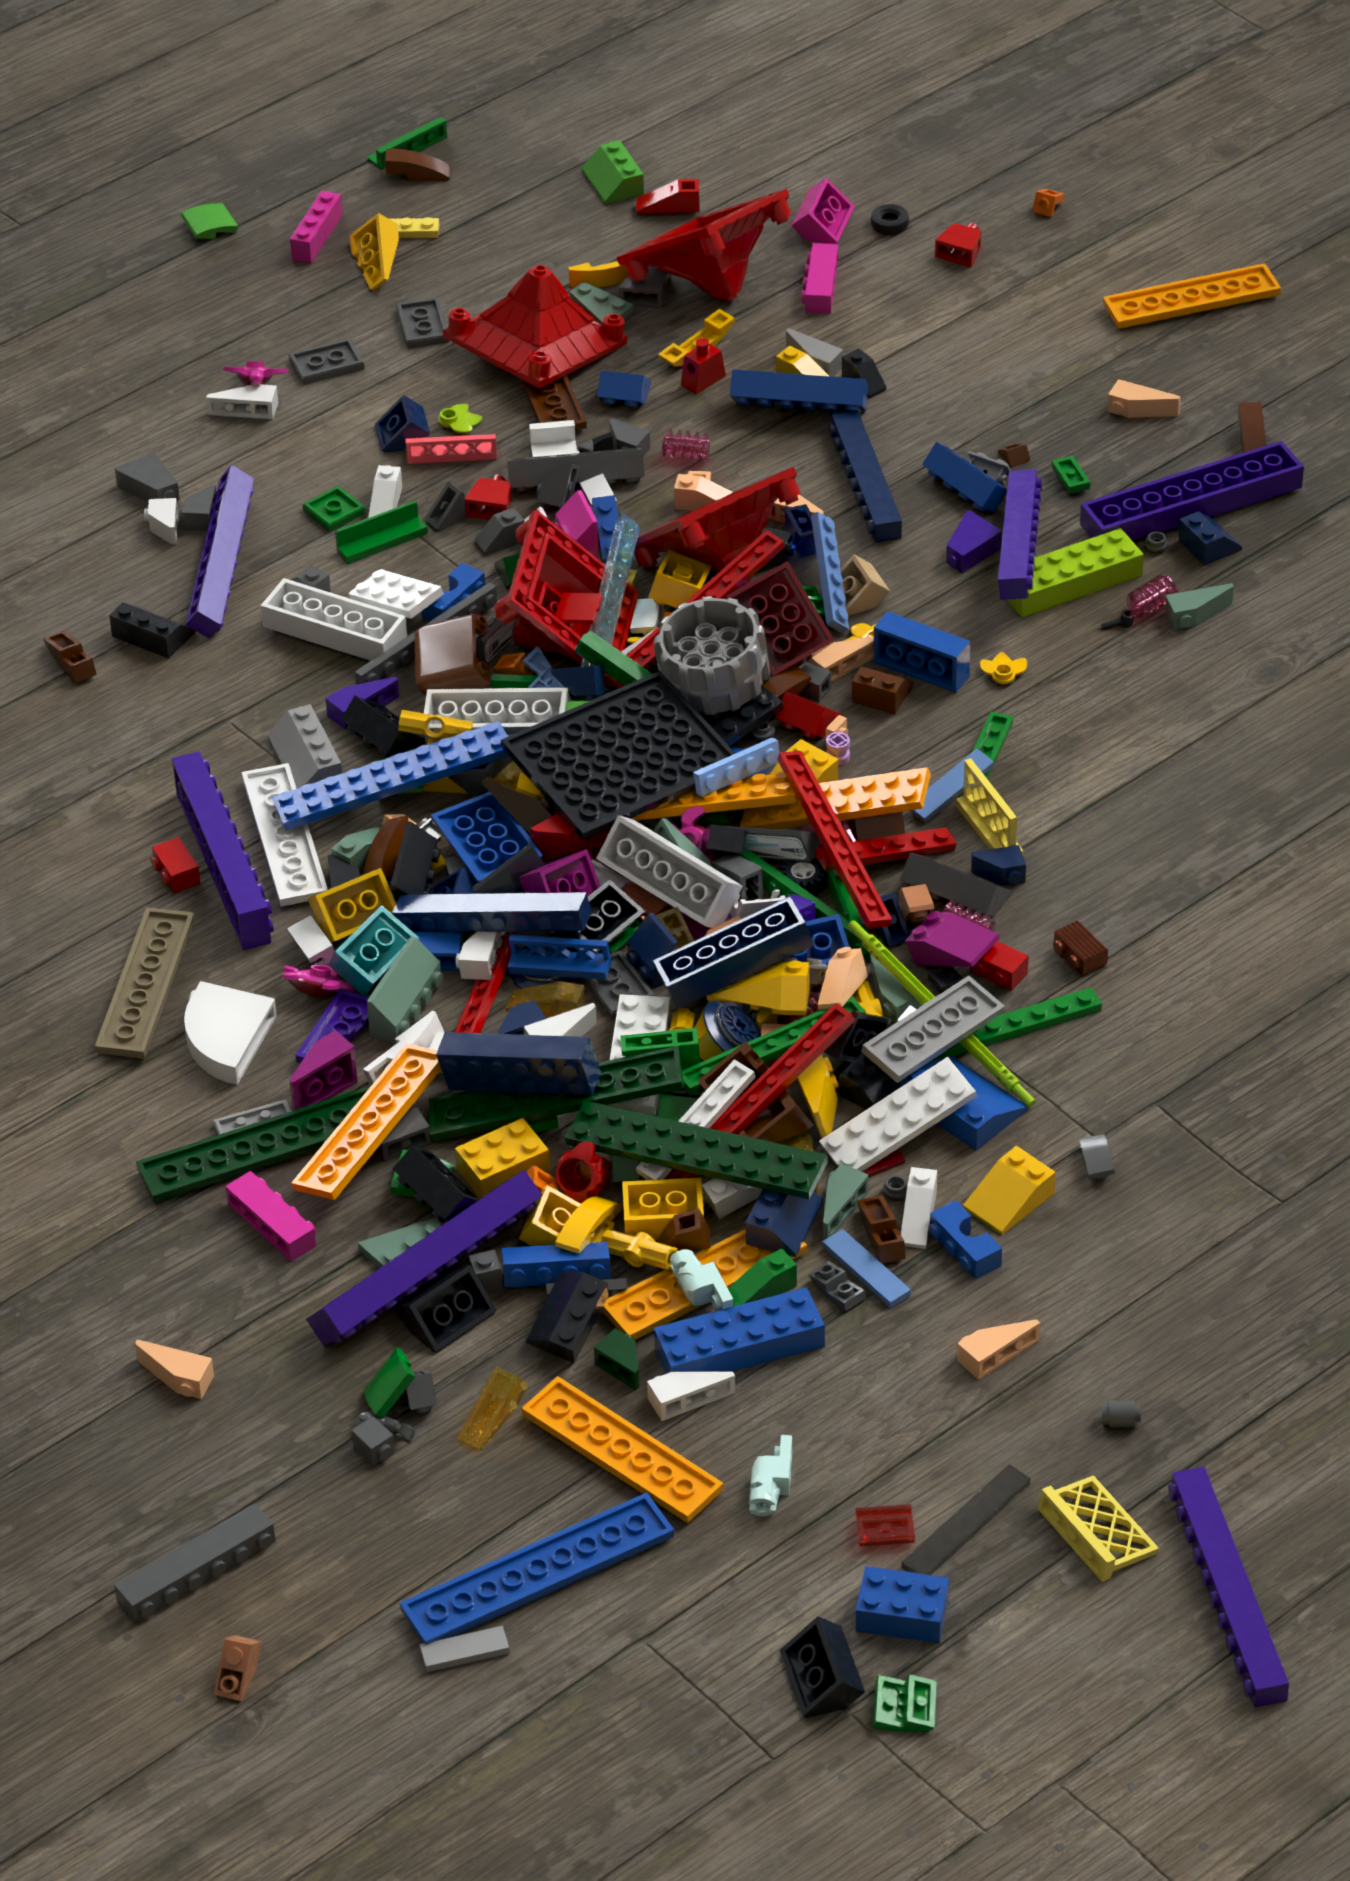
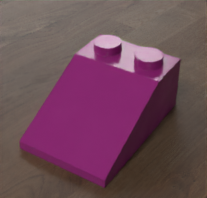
M588 849L534 869L519 877L525 893L587 892V896H589L600 887Z
M935 911L927 915L926 920L912 931V934L905 942L916 965L973 967L1000 937L997 933L956 914Z
M336 1030L314 1043L290 1078L293 1110L330 1099L358 1082L354 1046Z

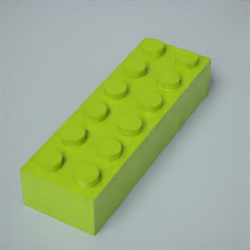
M1121 528L1035 557L1033 589H1029L1028 598L1007 601L1021 617L1037 613L1143 576L1144 554Z

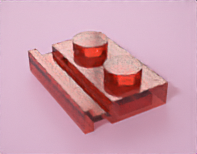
M911 1504L855 1508L859 1546L915 1543Z

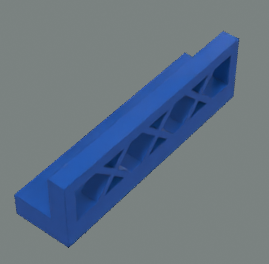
M510 935L509 937L511 957L508 964L509 974L607 980L612 962L608 941ZM517 944H524L529 949H518ZM542 946H550L554 950L546 951ZM573 947L576 950H578V952H570L565 948ZM590 949H602L603 954H595Z

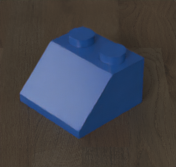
M601 370L597 397L603 400L604 404L616 405L617 401L625 402L624 406L637 408L638 404L644 405L651 387V381L644 375Z

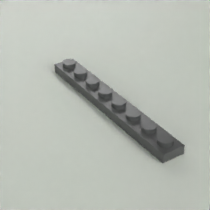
M489 582L426 625L469 614H483L497 603L496 586ZM415 632L356 670V685L385 679L414 660Z

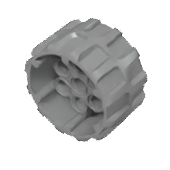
M708 596L691 603L684 602L677 606V610L670 616L664 617L660 622V634L654 638L658 670L664 674L697 712L704 713L705 715H715L717 712L729 710L733 712L741 709V705L752 698L755 699L761 693L763 681L769 678L770 667L764 629L759 624L758 614L751 608L746 609L736 599L729 598L727 600Z

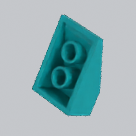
M381 905L334 952L328 965L362 995L368 996L380 983L409 938L414 936L419 939V937Z

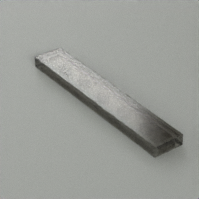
M1009 1464L901 1562V1568L906 1572L932 1575L1030 1485L1031 1478Z

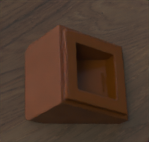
M1015 443L998 450V454L1010 467L1030 461L1028 448L1025 444Z

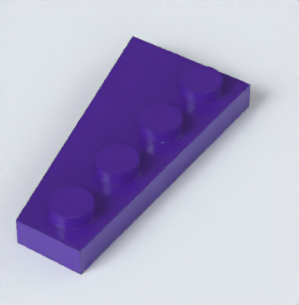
M340 989L296 1053V1062L301 1064L314 1043L335 1030L350 1042L369 1025L367 1008L369 997Z

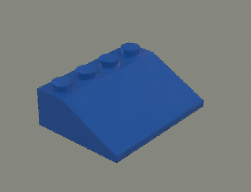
M490 792L431 815V819L477 884L528 844L533 846L543 861V855L523 827Z
M950 1056L948 1058L974 1088L977 1097L936 1124L977 1151L1028 1110V1106L953 1056ZM945 1058L928 1062L901 1080L900 1088Z

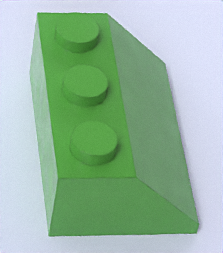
M620 140L600 145L582 167V172L605 205L644 195L643 173Z

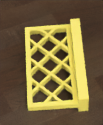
M971 758L964 760V796L956 799V807L989 849L1019 845L1016 842V815Z
M1094 1475L1054 1490L1052 1486L1041 1490L1037 1509L1101 1582L1111 1579L1113 1571L1158 1554L1159 1548ZM1092 1487L1098 1495L1094 1496L1082 1493L1081 1491ZM1062 1498L1076 1499L1075 1505L1066 1503ZM1079 1500L1095 1504V1509L1078 1506ZM1098 1505L1111 1508L1114 1514L1097 1511ZM1076 1514L1092 1517V1522L1082 1521ZM1095 1519L1112 1522L1111 1528L1094 1524ZM1115 1523L1127 1526L1130 1533L1114 1529ZM1092 1532L1109 1536L1108 1541L1098 1539ZM1112 1537L1127 1540V1546L1112 1543ZM1131 1542L1143 1544L1146 1548L1140 1550L1132 1548L1130 1545ZM1109 1550L1125 1554V1557L1116 1560Z

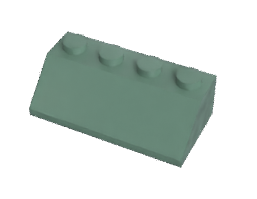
M414 936L409 938L367 1000L370 1037L395 1045L397 1044L395 1038L409 1029L413 1021L419 1018L421 1009L425 1003H429L433 991L441 985L443 979L440 961Z

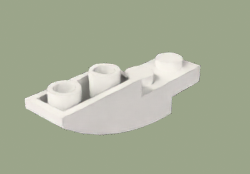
M431 1011L395 1038L396 1045L363 1069L369 1085H372L406 1044L429 1048L436 1033H444L435 1011Z

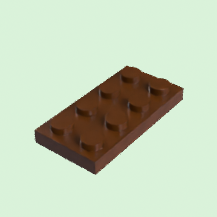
M567 375L540 389L522 380V386L538 423L574 420L575 431L587 429V421Z

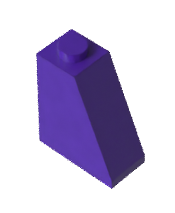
M968 510L947 544L946 563L961 573L966 572L1001 549L1002 531Z

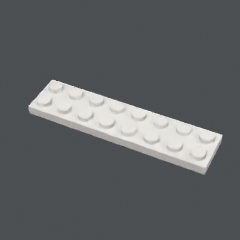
M289 763L242 772V780L280 907L307 902L308 898L327 891L328 888L308 824L285 831L273 804V796L296 789Z

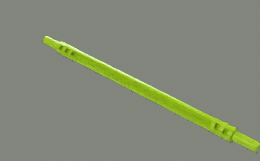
M855 920L849 923L848 928L862 941V946L922 1005L935 998L874 935H869ZM973 1034L960 1041L1010 1093H1014L1028 1108L1036 1103V1100L1021 1086V1082Z

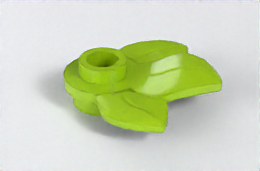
M457 404L451 408L443 409L438 416V423L458 433H470L473 431V427L480 424L483 417L468 412V404Z

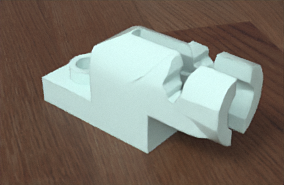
M690 1250L677 1251L671 1255L670 1261L672 1265L670 1267L675 1277L678 1278V1284L681 1286L687 1299L694 1306L711 1302L715 1311L733 1307V1298L714 1262L702 1265Z
M781 1435L780 1446H775V1456H759L753 1464L749 1501L751 1514L756 1516L771 1515L776 1511L779 1495L789 1496L792 1435Z

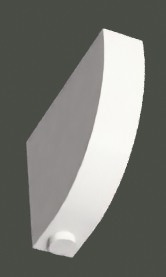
M200 981L196 990H193L190 994L184 1017L187 1045L192 1058L204 1071L213 1077L238 1085L277 1017L275 999Z

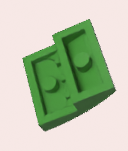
M224 204L200 205L181 213L182 219L195 238L215 239L217 232H237L238 225Z

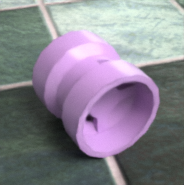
M842 732L829 734L826 738V753L838 759V766L846 764L850 759L849 736Z

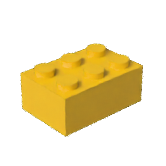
M668 550L656 574L648 598L653 599L657 604H667L675 607L677 610V606L688 601L706 584L712 565Z
M381 868L307 899L320 929L330 943L353 934L381 905L391 914L396 905Z
M523 1118L455 1148L457 1170L480 1199L521 1171L525 1170L527 1172L534 1165L546 1173L550 1171L549 1149Z
M701 1178L622 1182L625 1234L636 1236L637 1233L644 1232L654 1240H658L674 1215L699 1208L704 1216Z

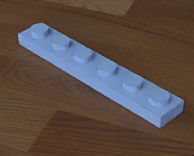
M816 512L811 516L826 623L843 634L849 630L837 549L838 544L834 529L835 524L830 517Z

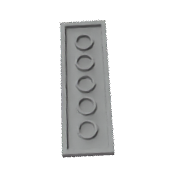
M968 975L863 1044L861 1052L898 1083L1002 1014L1005 1006Z

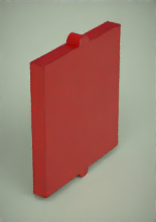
M563 593L560 603L556 605L557 611L555 616L563 623L594 624L597 612L601 610L600 604L603 595L602 593Z

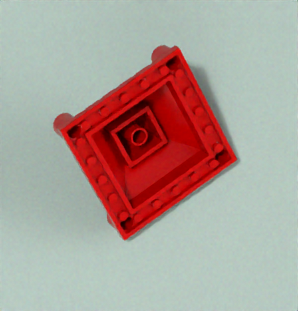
M786 188L697 217L617 256V261L619 265L625 266L629 279H634L635 282L647 278L646 274L650 272L648 267H658L661 271L690 280L694 285L718 300L731 301L737 298V293L741 292L747 271L748 257L764 228L763 224L769 218L771 222H777V225L789 221L788 216L792 215L787 203V199L790 197Z
M544 265L532 267L514 285L505 298L476 316L470 318V313L463 308H455L450 311L448 327L443 329V338L539 389L626 345L628 341V336L624 334L625 320L620 315L615 313L609 314L603 318V324L594 321L592 316L569 298L567 291L554 273Z
M791 467L739 489L625 543L628 552H633L639 567L644 565L645 569L658 564L656 560L660 558L658 552L667 553L668 550H672L712 565L710 573L716 576L762 535L773 510L772 505L777 499H779L780 503L785 502L786 506L799 500L798 495L801 492L795 480L797 476L795 468ZM750 578L742 586L750 583Z
M537 509L530 513L529 519L516 530V539L522 545L520 557L509 594L494 606L495 616L504 623H510L517 618L512 629V637L517 645L532 650L538 646L543 652L554 651L586 667L595 666L574 652L580 639L584 634L592 631L620 652L623 651L639 592ZM602 593L601 610L597 612L594 624L563 623L555 616L557 611L556 605L560 603L562 594ZM605 681V686L607 685L610 688L612 685Z

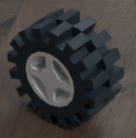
M817 858L813 861L811 860V862H790L787 860L785 865H782L781 873L810 894L817 897L819 892L822 893L824 891L825 870Z

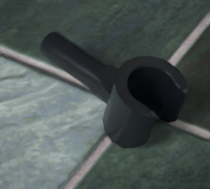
M1124 609L1121 612L1120 618L1102 623L1101 627L1106 629L1121 625L1122 627L1129 628L1132 626L1135 616H1131V610Z

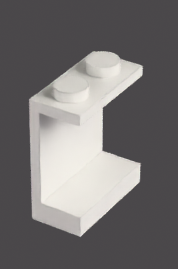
M574 420L529 424L533 457L579 453L576 447Z

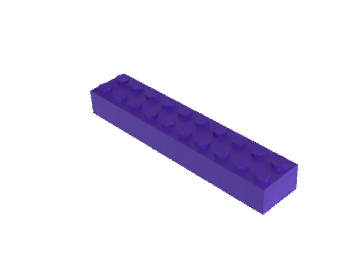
M1280 441L1081 503L1080 526L1090 538L1121 528L1132 541L1148 537L1152 532H1163L1179 527V520L1198 511L1211 517L1300 489L1303 485L1304 466L1287 446Z
M200 751L172 758L176 795L242 949L246 950L271 943L270 933L274 932L271 918L268 917L269 914H272L269 900H264L262 884H257V873L255 868H250L251 861L248 852H243L244 845L241 836H236L237 828L235 822L230 821L231 817L228 806H223L224 800L221 790H216V779L214 775H210L211 771L208 760H203Z
M525 1170L521 1171L306 1318V1321L323 1346L331 1341L334 1345L356 1332L357 1329L375 1319L377 1315L395 1305L399 1300L411 1294L419 1286L434 1278L439 1272L473 1251L478 1245L496 1235L498 1231L537 1206L534 1201L542 1196L527 1172Z

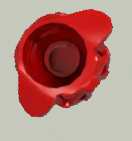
M582 1142L573 1150H567L558 1161L556 1168L557 1185L567 1197L580 1204L589 1199V1196L598 1195L610 1182L608 1177L611 1163L604 1157L594 1153L595 1146L591 1142Z

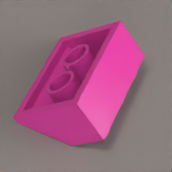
M825 177L808 190L791 226L805 240L837 244L855 206Z
M579 490L556 513V523L554 524L599 559L598 521L582 490Z

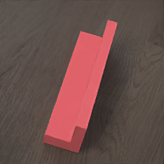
M495 434L406 439L407 464L497 460Z

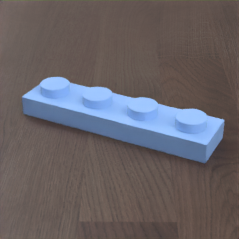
M774 738L767 739L693 772L696 793L703 797L779 763L777 760L779 755L778 740Z

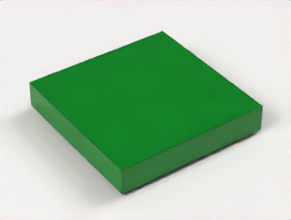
M340 486L302 504L303 511L329 532L366 514V507Z

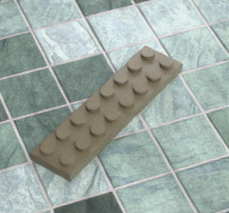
M146 907L95 1044L96 1053L145 1059L195 921L193 912Z

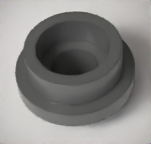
M1152 532L1145 540V547L1152 552H1161L1168 547V540L1165 534Z
M765 721L753 729L751 734L757 742L761 743L773 738L775 727Z
M900 1175L889 1176L883 1184V1193L891 1199L904 1198L907 1193L908 1183Z

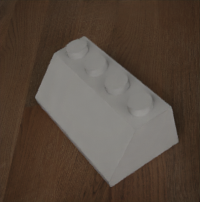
M311 704L288 710L267 734L268 740L280 763H289L296 789L306 784L324 780L330 776L342 774L341 762Z

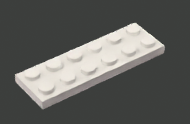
M946 1057L819 1140V1142L837 1167L843 1163L862 1172L976 1098L977 1094L952 1061Z

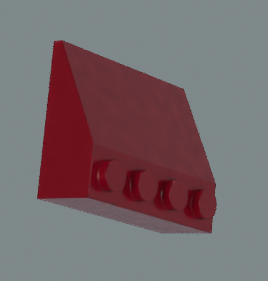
M788 561L726 596L727 600L729 598L736 599L740 605L746 609L751 608L758 614L759 624L763 627L771 678L793 666L800 667L835 642Z

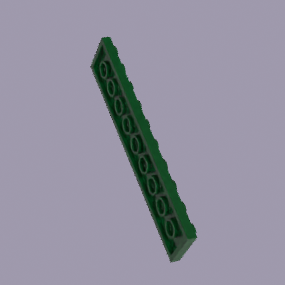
M679 1046L599 1062L601 1074L593 1095L463 1091L430 1098L429 1120L431 1139L435 1142L497 1129L521 1118L529 1122L579 1111L584 1101L609 1105L684 1089Z
M372 1085L136 1161L137 1170L153 1202L156 1203L318 1150Z
M584 1101L565 1136L566 1145L576 1147L579 1143L591 1142L594 1144L596 1152L810 1200L828 1163L827 1154L589 1101Z

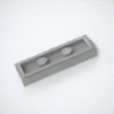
M285 1099L214 1119L213 1127L216 1134L219 1135L290 1112L291 1109Z
M503 1626L437 1640L427 1645L420 1644L426 1672L510 1654Z

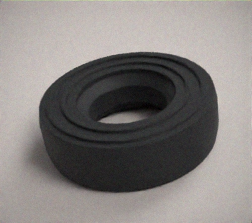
M884 204L876 207L871 213V226L881 234H898L908 227L909 215L902 206ZM888 217H892V218H896L897 220H895V221H885V220H882V219L888 218Z

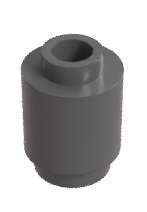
M1135 1400L1108 1401V1404H1102L1103 1426H1109V1428H1136V1422H1141V1406L1135 1405Z

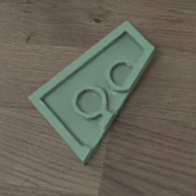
M584 281L570 291V299L584 311L589 312L594 321L603 324V318L609 314L615 313L625 319L634 312L633 304Z
M436 1217L358 1242V1250L380 1268L442 1226L443 1223Z

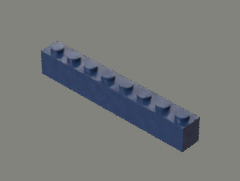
M850 411L832 414L829 434L830 437H834L835 450L839 451L841 464H845L846 478H850L851 490L856 492L857 506H861L862 519L867 520L868 534H872L875 542L902 538V519L859 412Z
M587 892L400 895L392 911V915L412 932L584 931L592 914Z

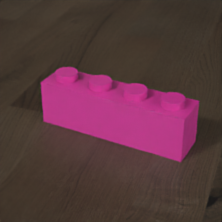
M330 191L320 192L290 238L292 260L307 263L313 262L343 215L341 194Z
M813 243L812 251L807 253V264L805 266V277L801 294V303L805 304V312L831 314L838 267V244Z
M249 1171L225 1186L228 1205L291 1262L316 1247V1229L310 1221L303 1219L297 1209L293 1206L290 1207L278 1192H273L262 1178H258Z

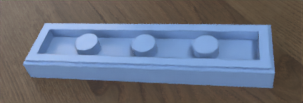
M975 749L927 789L923 809L910 810V812L926 823L964 792V760L971 758L984 775L994 767V761L980 750Z
M844 1229L822 1241V1248L890 1309L911 1296V1289Z

